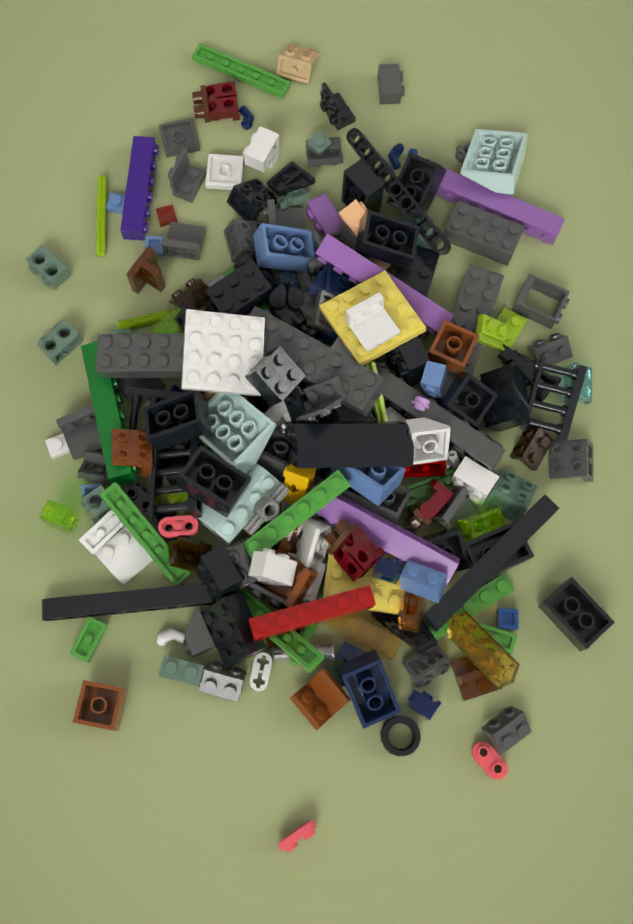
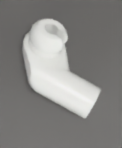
M451 450L448 452L446 469L450 467L457 468L460 465V459L457 452Z
M169 628L159 632L156 642L159 646H165L170 640H176L183 644L185 642V633Z

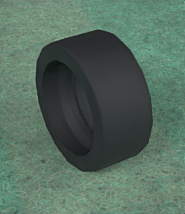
M395 716L388 719L383 725L381 742L389 753L396 756H407L413 753L419 746L421 740L420 730L411 718ZM397 723L407 725L412 731V741L408 747L403 749L394 747L388 737L389 730Z

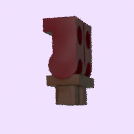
M235 81L208 85L207 87L206 85H201V91L192 92L193 103H203L202 106H194L195 119L205 118L206 123L226 118H233V121L240 120Z
M433 478L428 483L431 489L424 497L416 501L415 506L412 504L409 507V510L412 512L405 519L417 531L424 522L429 525L432 522L429 518H433L453 495L451 491Z
M345 518L340 520L335 526L341 535L334 530L325 539L331 546L327 550L328 553L334 556L337 563L354 582L365 576L386 552L381 547L377 548L368 539L367 534L358 523L352 525Z

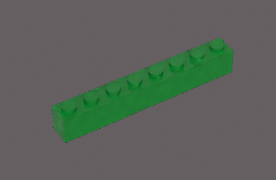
M98 341L82 345L81 350L108 480L111 483L116 482L118 485L137 480L135 472H138V468L136 466L112 465L111 431L113 428L128 429L124 424L127 418L124 410H121L123 400L120 393L117 392V388H119L117 378H103L96 373Z

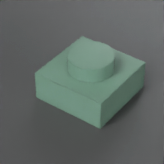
M319 130L307 141V145L318 156H321L332 145V142Z

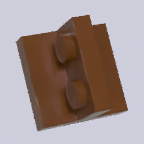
M147 246L126 274L132 291L139 294L146 283L160 292L165 288L155 251Z
M489 649L450 661L463 701L503 689L497 674L501 672L499 664L494 665Z

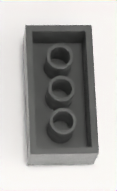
M458 200L445 228L444 235L453 245L508 266L525 226Z

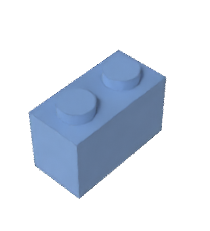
M431 361L426 362L421 379L422 393L426 397L436 399V397L441 398L447 379L446 365Z
M408 560L400 575V589L439 603L446 589L447 574Z

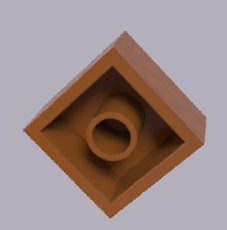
M444 320L429 350L428 357L431 362L446 365L448 371L458 375L460 372H463L479 335Z
M83 680L73 723L118 731L128 689Z

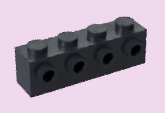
M132 481L129 482L123 489L124 493L161 538L168 543L177 539L165 538L160 534L158 530L159 522L156 523L147 512V506L150 504V495L146 493L147 489L139 482L137 484ZM176 512L161 513L160 521L165 517L175 516ZM191 524L186 525L187 530L191 529ZM167 526L166 531H171L173 526Z

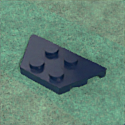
M327 263L312 284H310L307 292L317 295L318 291L324 290L334 296H338L357 285L348 280L350 276L345 273L342 275L332 270L334 266Z

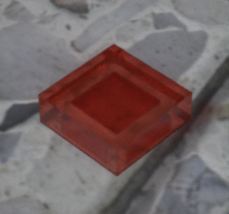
M173 204L156 208L160 227L170 225L171 222H177Z

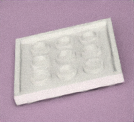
M186 309L181 389L261 396L245 376L263 358L265 318Z

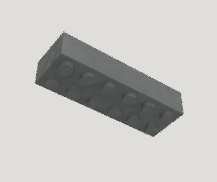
M184 333L98 334L96 373L103 378H182Z

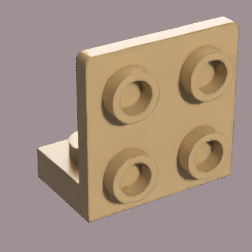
M295 43L287 44L279 54L276 75L309 84L313 64L319 57V52H316L313 48H301Z

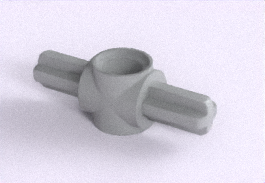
M280 484L270 497L266 496L255 503L253 511L255 515L244 526L248 534L254 535L264 522L268 523L269 520H273L278 516L279 503L289 493V489L285 485ZM269 505V510L265 513V508Z

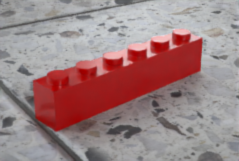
M367 585L250 618L249 625L253 640L256 642L368 610L376 606L371 586Z

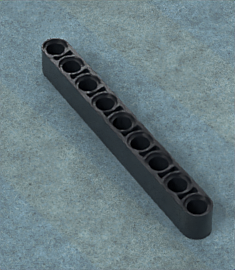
M358 128L350 129L346 135L348 143L362 161L371 167L376 176L382 178L385 184L384 189L412 224L420 226L419 234L429 247L439 255L448 254L451 244L368 137ZM370 148L368 154L365 155V151ZM380 161L379 166L375 168V164ZM390 174V179L385 181L386 176ZM401 188L400 193L395 195L396 190ZM411 201V206L406 208L407 202ZM422 214V219L416 222L417 216ZM433 228L432 234L427 236L428 229ZM443 241V247L437 249L438 244Z
M546 494L542 496L441 597L439 603H435L422 618L437 632L558 511L559 507Z
M205 583L42 599V621L213 605L216 601L215 599L212 600L208 595V587Z

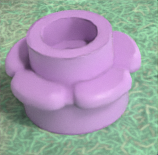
M415 396L414 401H411L414 404L413 408L424 412L425 409L430 408V401L425 398Z

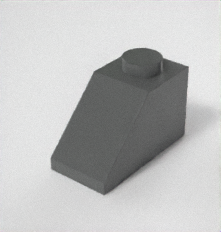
M199 608L193 613L184 636L186 642L183 643L187 654H192L194 658L216 648Z

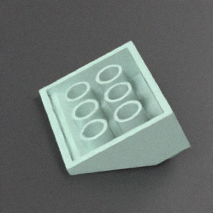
M475 129L461 168V175L496 193L514 194L527 151L528 133Z
M217 392L208 402L211 433L199 436L198 438L220 458L247 474L257 463L276 424L240 394Z
M257 463L248 471L247 475L252 477L251 483L228 518L202 503V518H196L227 546H230L244 530V526L255 515L253 512L255 503L266 496L270 497L275 489L282 484Z

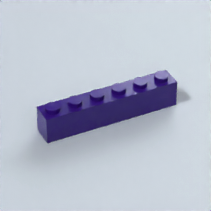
M133 136L120 229L123 239L145 241V234L149 233L147 219L151 217V207H149L150 202L153 201L151 188L155 186V176H153L154 171L157 170V160H155V157L159 155V145H156L154 137Z

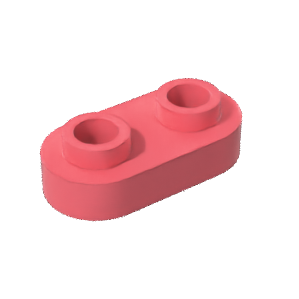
M191 515L165 517L159 522L158 530L165 538L189 537L198 532L199 523ZM192 524L193 527L192 529L187 530L186 525ZM167 526H173L171 531H166Z
M487 742L475 743L471 749L473 759L490 778L497 780L504 778L508 770L505 761ZM482 748L486 750L485 756L480 755ZM497 764L500 766L498 773L494 771V766Z
M311 819L277 843L280 850H286L288 853L298 846L297 841L303 837L305 840L309 839L316 833L314 830L317 827L316 823Z

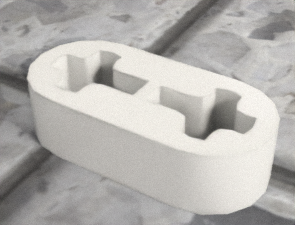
M261 652L254 659L250 685L257 692L265 690L268 686L272 668V658L268 653ZM266 656L269 664H265L263 671H261V665L257 661ZM259 673H262V681H265V684L260 685V688H256V684L253 681L258 679Z

